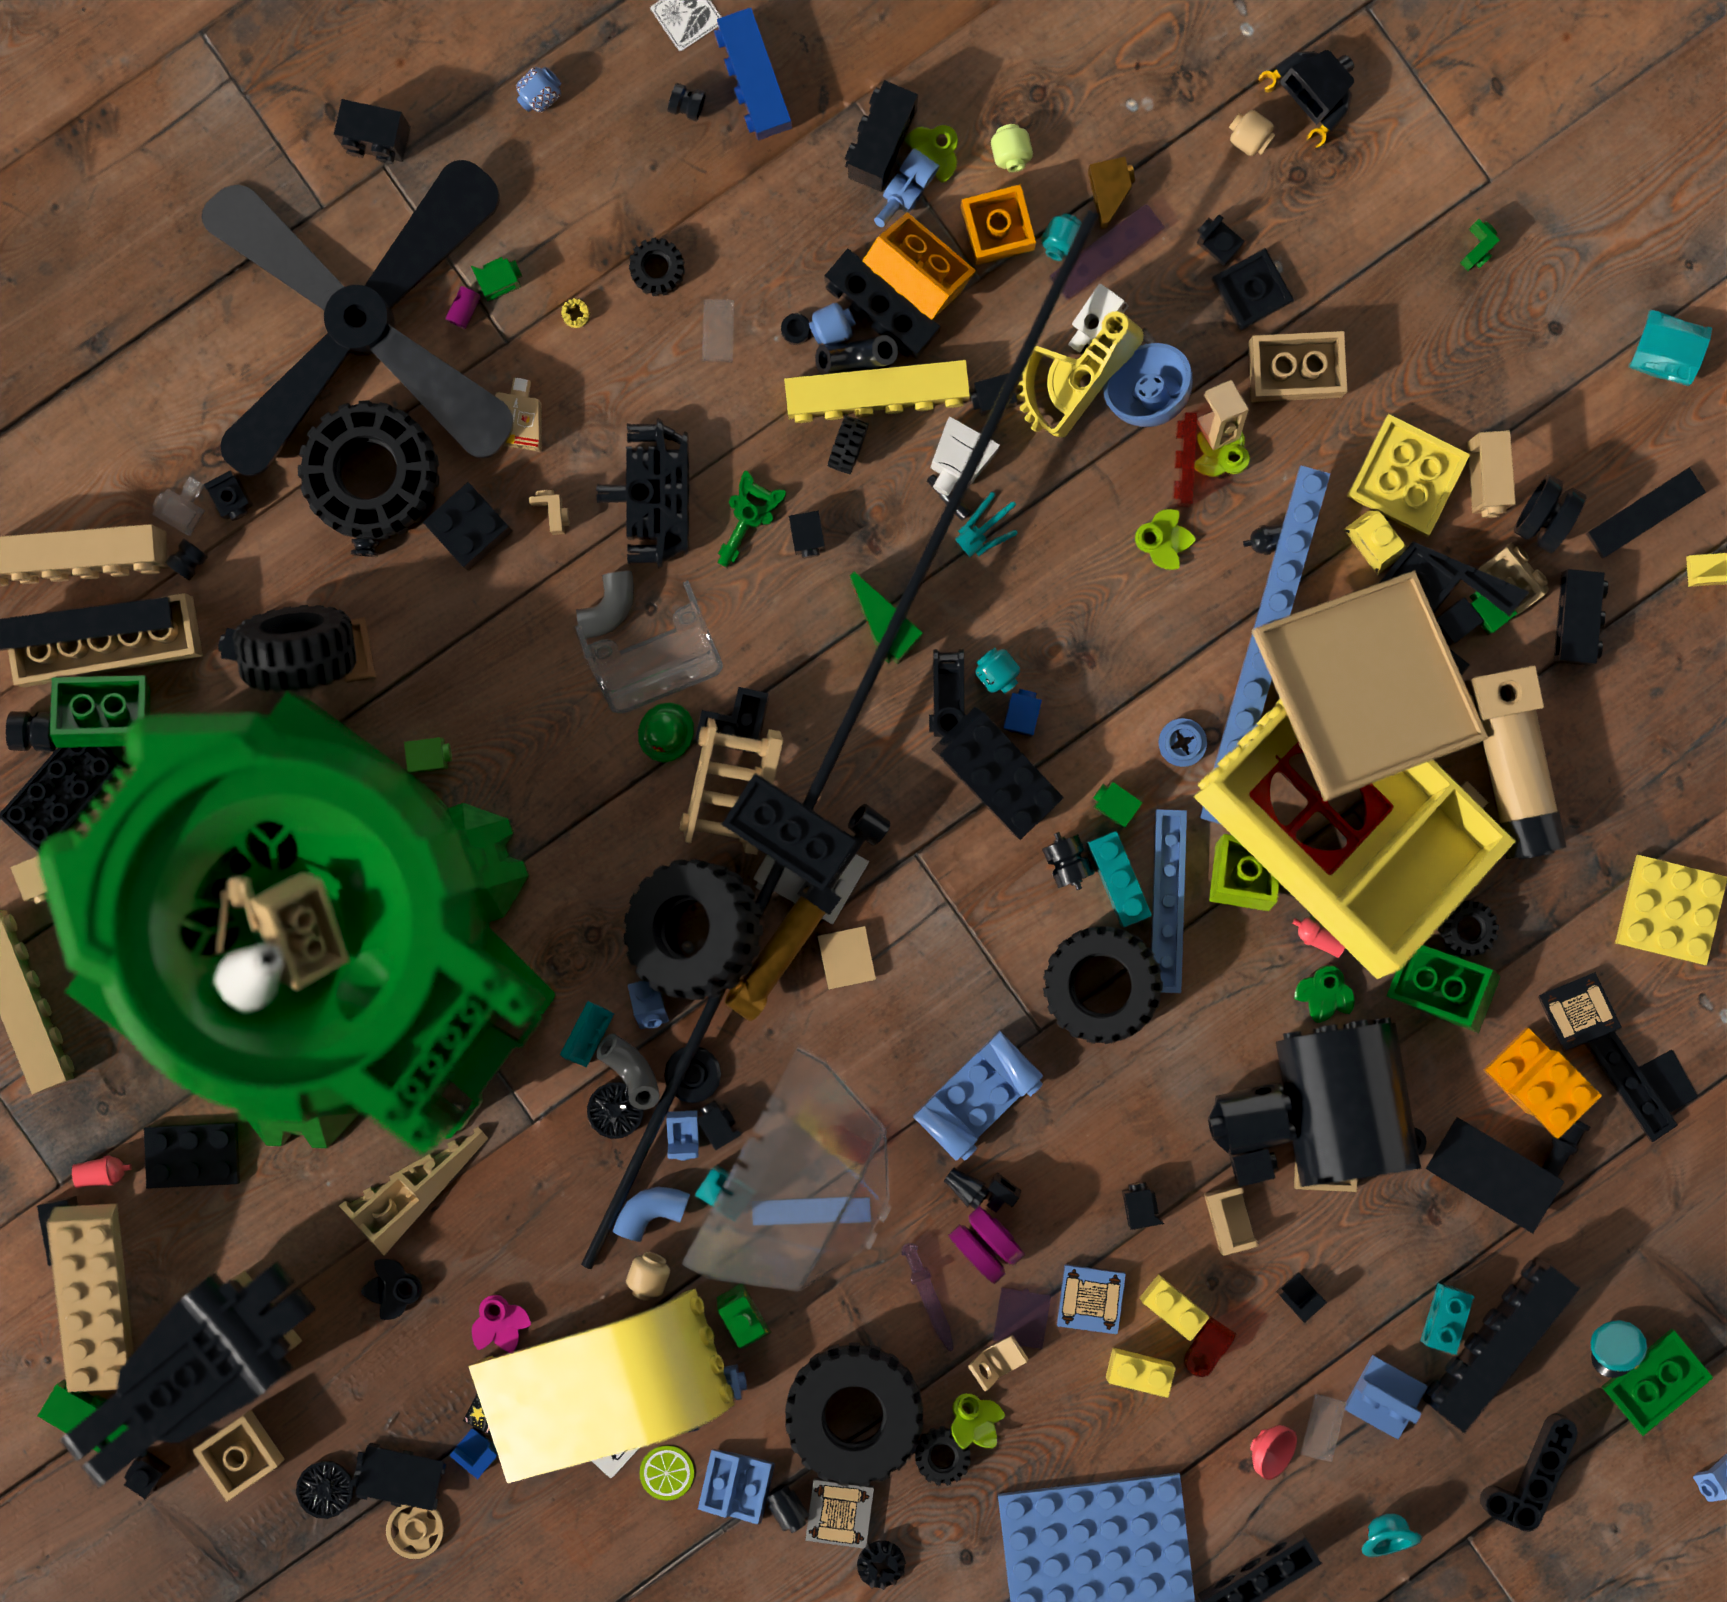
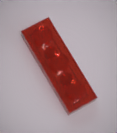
M1185 412L1182 420H1177L1176 438L1181 439L1180 450L1175 451L1174 468L1179 469V481L1174 480L1173 499H1178L1177 507H1190L1193 504L1197 413Z

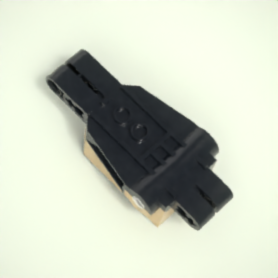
M278 1261L268 1267L254 1280L244 1270L225 1283L217 1272H214L174 1304L121 1367L118 1374L117 1393L60 1439L61 1443L77 1462L98 1446L101 1451L81 1466L98 1488L108 1482L156 1441L180 1443L255 1401L294 1368L285 1357L289 1351L302 1342L293 1328L315 1311L316 1308L299 1287L278 1305L274 1306L272 1304L273 1300L295 1283ZM126 1423L129 1428L110 1442L107 1437Z

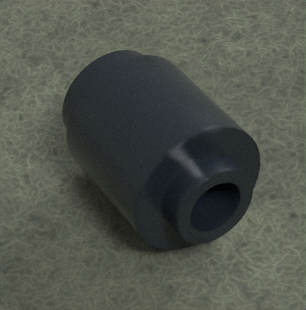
M787 1484L776 1489L766 1497L770 1503L768 1507L782 1531L789 1529L791 1533H794L807 1524L805 1518L809 1514L794 1489L790 1490Z

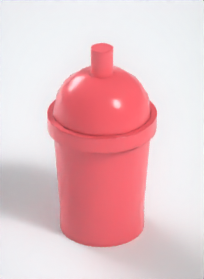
M1307 917L1302 922L1296 918L1293 920L1292 924L1299 927L1298 935L1304 941V944L1314 946L1337 958L1345 950V947L1315 917Z
M107 1155L100 1159L73 1164L72 1180L76 1188L100 1185L113 1186L123 1178L125 1171L132 1170L131 1164L124 1165L119 1158Z

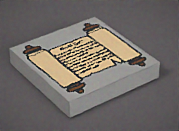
M814 1478L805 1541L864 1549L867 1544L874 1486L859 1487V1484L849 1483V1487L838 1485V1482L834 1480H828L827 1482L820 1478Z

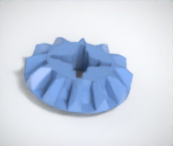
M1186 718L1175 719L1169 722L1162 729L1158 739L1160 754L1168 763L1179 767L1191 766L1197 763L1203 757L1207 748V737L1203 728L1197 722ZM1176 730L1183 738L1194 736L1195 739L1190 740L1191 742L1187 744L1189 755L1182 748L1171 749V746L1178 741Z

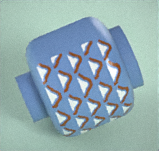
M533 67L516 84L517 92L520 95L517 101L528 112L534 109L539 113H543L561 96L559 88L561 82L547 67L542 69Z

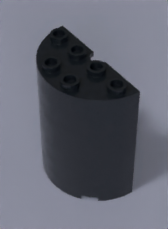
M1391 1017L1372 1020L1373 1025H1368L1367 1020L1349 1022V1024H1344L1341 1030H1338L1337 1024L1322 1026L1313 1029L1314 1034L1302 1036L1301 1031L1284 1033V1040L1276 1041L1284 1094H1288L1292 1106V1113H1288L1289 1123L1293 1122L1297 1139L1293 1141L1300 1187L1421 1169L1396 1023L1391 1022Z

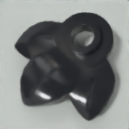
M378 1259L374 1262L378 1277L369 1281L362 1288L361 1294L368 1300L381 1304L380 1319H396L403 1314L407 1304L415 1302L421 1296L422 1284L418 1277L406 1273L399 1262L392 1259ZM404 1283H409L412 1286L410 1294L403 1292L402 1285Z

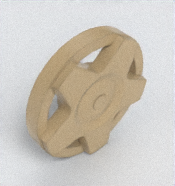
M401 1505V1507H397L392 1512L387 1521L386 1535L390 1546L396 1553L409 1559H420L430 1555L440 1545L444 1535V1522L437 1509L433 1511L428 1510L435 1517V1519H429L427 1517V1510L413 1507L411 1513L407 1514L401 1510L411 1506ZM392 1524L399 1529V1533L395 1538L392 1534ZM438 1534L436 1542L431 1547L429 1538ZM412 1545L418 1553L408 1552L404 1548Z

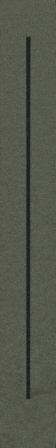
M1087 211L803 801V804L812 810L819 799L1099 217L1093 211ZM776 860L755 901L756 904H759L762 915L785 869V866ZM725 992L723 995L715 998L709 997L581 1263L585 1268H593Z

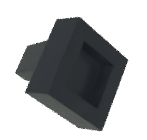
M997 1172L989 1183L988 1190L992 1192V1195L988 1199L986 1206L995 1213L1004 1203L1013 1207L1019 1200L1022 1190Z

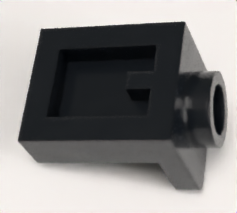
M1219 214L1214 221L1209 217L1199 228L1198 232L1201 236L1197 244L1225 266L1245 241L1222 222L1224 218Z

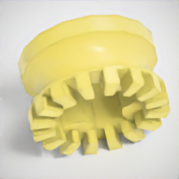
M573 298L565 302L561 311L565 323L572 328L583 327L588 322L590 316L587 305L580 299ZM576 306H580L583 317H577L576 321H572L568 311L574 310Z

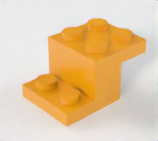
M1528 1027L1483 1069L1525 1113L1533 1115L1557 1139L1602 1096L1560 1052L1550 1050Z

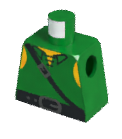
M743 1282L716 1297L718 1312L739 1348H746L771 1333Z

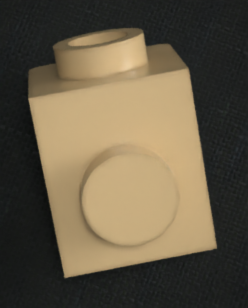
M554 490L537 491L536 496L529 497V503L533 507L548 505L550 532L553 535L565 534V526H569L570 521L568 508H563L562 497L559 494L554 495Z

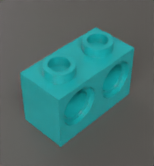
M1438 1282L1420 1341L1428 1347L1457 1355L1474 1296L1465 1290Z

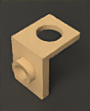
M1010 1335L981 1351L968 1367L982 1389L987 1391L999 1377L1022 1366L1029 1359L1015 1337ZM980 1364L987 1370L988 1379L984 1378L981 1374Z

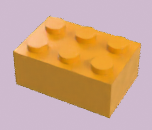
M908 212L878 236L863 259V262L875 274L883 278L896 292L903 295L931 320L960 295L976 272L971 265Z

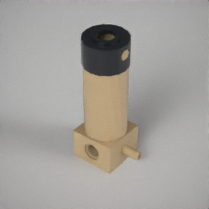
M1530 666L1464 681L1488 735V739L1484 740L1483 744L1500 820L1499 826L1515 841L1505 853L1506 859H1528L1555 853V850L1566 848L1561 818L1556 807L1536 712L1537 709L1544 708L1536 667ZM1501 688L1506 693L1505 701L1500 696Z

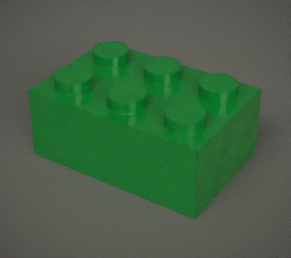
M145 675L52 677L50 736L56 748L126 746V735L130 726L137 719L150 715V686Z

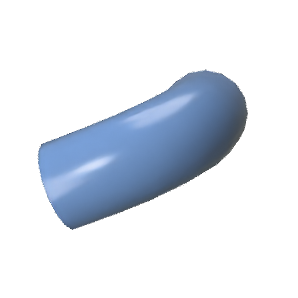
M659 1186L640 1191L624 1205L617 1217L613 1233L629 1240L641 1242L648 1223L654 1218L664 1217L680 1223L690 1194L677 1189Z

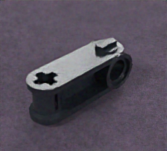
M933 649V714H929V733H934V737L943 738L949 732L944 730L940 724L944 716H953L958 723L967 715L964 711V649H959L958 652H939L938 649Z

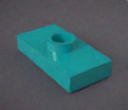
M587 1001L560 1056L587 1067L615 1013Z

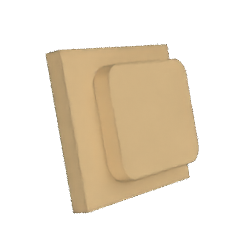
M865 926L818 936L828 989L876 980Z

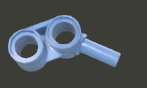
M914 148L899 170L902 172L901 175L897 174L883 194L888 203L874 219L876 225L884 227L897 210L909 213L940 166Z

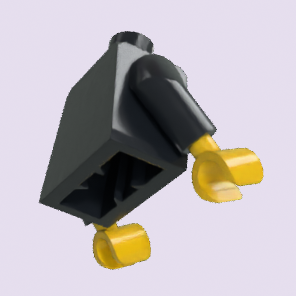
M1324 50L1320 53L1315 51H1297L1275 66L1276 70L1274 72H1262L1259 77V83L1265 78H1271L1273 83L1264 90L1265 92H1272L1277 86V80L1282 77L1279 82L1316 125L1320 122L1322 123L1320 128L1313 129L1307 135V140L1313 133L1321 135L1322 140L1315 147L1318 148L1325 143L1326 133L1329 130L1332 132L1348 114L1352 99L1349 88L1354 84V78L1350 72L1354 69V63L1347 55L1337 59L1329 50Z

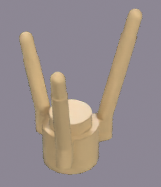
M236 877L226 882L227 890L220 892L222 903L216 949L218 954L223 952L229 903H232L234 908L246 907L252 929H259L260 935L263 937L250 899L255 897V893L252 890L249 877Z

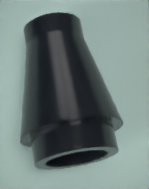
M955 1167L944 1180L967 1207L971 1206L974 1209L982 1204L990 1192L985 1187L986 1183L959 1171Z

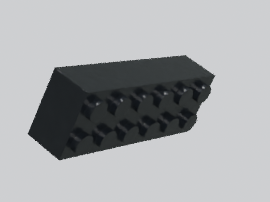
M1538 1257L1535 1261L1530 1260L1523 1267L1520 1273L1522 1275L1516 1285L1511 1284L1504 1291L1501 1297L1503 1299L1497 1309L1492 1308L1483 1318L1482 1322L1484 1325L1477 1333L1473 1332L1468 1336L1463 1345L1466 1348L1458 1357L1454 1356L1445 1366L1446 1373L1439 1381L1437 1379L1434 1380L1426 1390L1427 1397L1424 1401L1464 1434L1580 1289L1552 1265Z

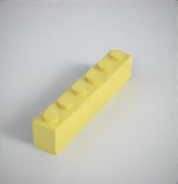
M966 360L784 378L788 418L795 419V423L812 422L813 417L825 416V420H837L843 418V414L855 413L856 417H866L873 415L875 410H885L886 414H896L903 412L904 407L914 406L916 411L933 409L934 404L945 403L946 408L961 407L964 405L963 401H969L970 397Z

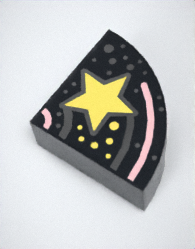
M477 1393L463 1421L490 1435L491 1432Z

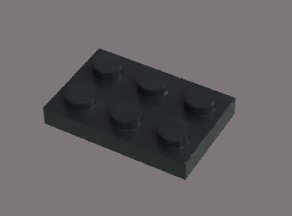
M237 1122L144 1128L146 1189L233 1185L240 1183Z

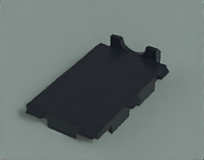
M369 1443L365 1452H358L356 1470L350 1484L357 1487L355 1493L357 1498L367 1500L370 1497L391 1502V1505L397 1507L407 1505L430 1511L436 1510L439 1500L436 1499V1496H438L442 1479L441 1474H445L447 1465L443 1461L416 1456L411 1451L403 1450V1452L379 1448L380 1445Z

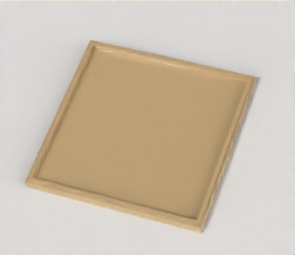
M1415 571L1252 630L1324 801L1488 739V735Z

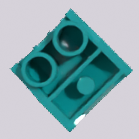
M1650 310L1647 315L1648 319L1635 355L1629 364V368L1656 378L1690 386L1703 362L1711 340L1712 327L1689 323L1665 313Z

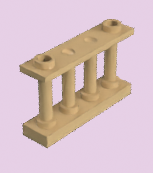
M709 718L707 728L701 727L698 744L702 745L688 813H682L679 830L683 831L684 839L687 843L692 842L694 830L739 838V842H743L745 853L757 855L758 849L721 825L722 823L697 819L700 802L733 807L739 796L703 790L707 773L750 781L754 773H757L773 784L783 743L781 732L768 729L767 738H762L761 741L717 733L715 719ZM713 744L757 752L759 756H762L760 767L749 769L711 762L710 756Z

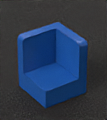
M471 1428L450 1454L457 1463L477 1479L498 1455L495 1444L476 1428Z

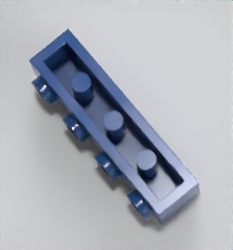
M750 7L718 18V29L714 30V34L719 48L725 47L728 58L724 59L729 77L735 75L739 85L734 87V91L739 105L744 103L746 105L748 115H745L744 119L749 133L755 132L757 139L761 140L792 129L791 119L752 8Z

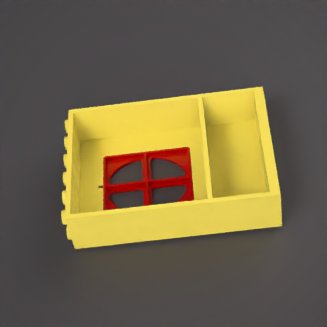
M1280 698L1276 702L1277 705L1256 723L1257 726L1237 743L1238 746L1218 762V767L1209 772L1197 784L1201 789L1194 798L1376 979L1382 978L1399 970L1515 841L1434 760L1359 788L1365 805V819L1362 828L1358 831L1354 830L1329 805L1328 800L1324 801L1321 791H1315L1289 765V759L1293 755L1304 752ZM1275 773H1281L1307 799L1305 808L1286 826L1279 822L1271 803L1270 786ZM1315 812H1320L1345 836L1347 844L1337 850H1319L1299 842L1296 838V833Z

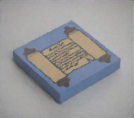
M1065 1264L1057 1326L1118 1334L1126 1273Z

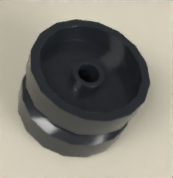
M1550 474L1546 475L1523 508L1515 524L1514 533L1528 540L1539 532L1537 537L1538 546L1549 553H1553L1573 528L1584 507L1587 496L1575 488L1565 491L1561 496L1563 490L1562 481Z

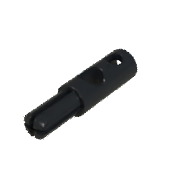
M933 474L927 479V483L932 488L937 477ZM935 490L940 495V499L947 504L953 491L947 496ZM961 501L956 515L963 521L972 511Z

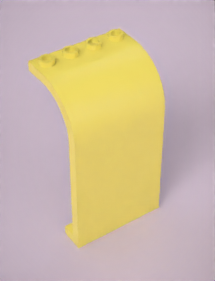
M696 1288L685 1291L658 1307L627 1319L501 1356L493 1357L492 1355L482 1358L469 1366L507 1483L666 1440L717 1418L735 1405L733 1401L734 1393L731 1386L727 1384L723 1372L724 1363L717 1354L714 1345V1333L707 1324L704 1315V1304L698 1296Z

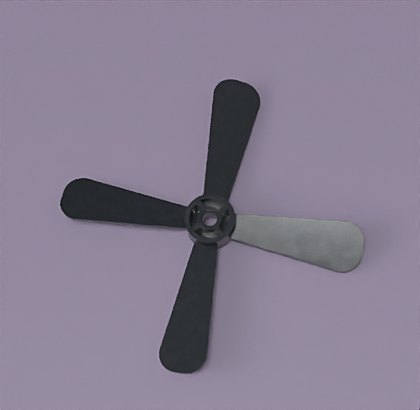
M457 160L446 165L364 286L349 285L344 287L252 189L242 185H231L221 189L206 203L202 211V221L205 228L222 242L324 310V324L328 332L225 432L221 440V454L231 467L246 476H255L268 469L349 353L361 356L375 354L472 456L489 458L500 451L513 430V416L509 407L496 396L394 328V315L391 310L392 307L495 213L500 200L499 190L493 179L475 163L467 160ZM366 315L365 324L361 327H354L356 317Z

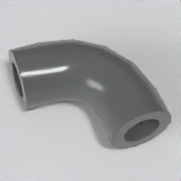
M620 571L602 575L604 586L602 601L597 606L591 608L576 609L580 640L610 633L626 620L634 599L632 571Z
M612 1033L606 1036L598 1047L597 1059L611 1067L623 1079L628 1088L630 1104L633 1107L645 1110L655 1106L660 1097L655 1074L647 1060L636 1048L618 1035Z

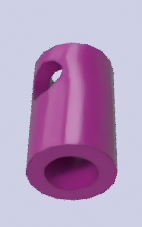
M460 286L445 319L460 328L466 329L481 295Z

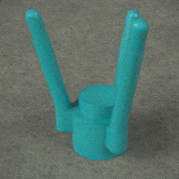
M991 492L968 522L958 530L960 535L955 538L969 557L975 553L980 556L988 549L1018 534L1017 530H1012L983 544L987 540L983 534L1016 506V502H1010L979 529L976 526L972 528L996 496V493Z

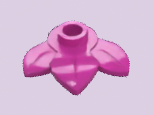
M490 1295L480 1304V1317L472 1325V1339L478 1350L485 1348L494 1341L501 1349L509 1353L514 1352L519 1342L518 1329H524L531 1325L529 1315L521 1306L508 1304L507 1300L502 1296ZM490 1306H499L500 1314H491Z

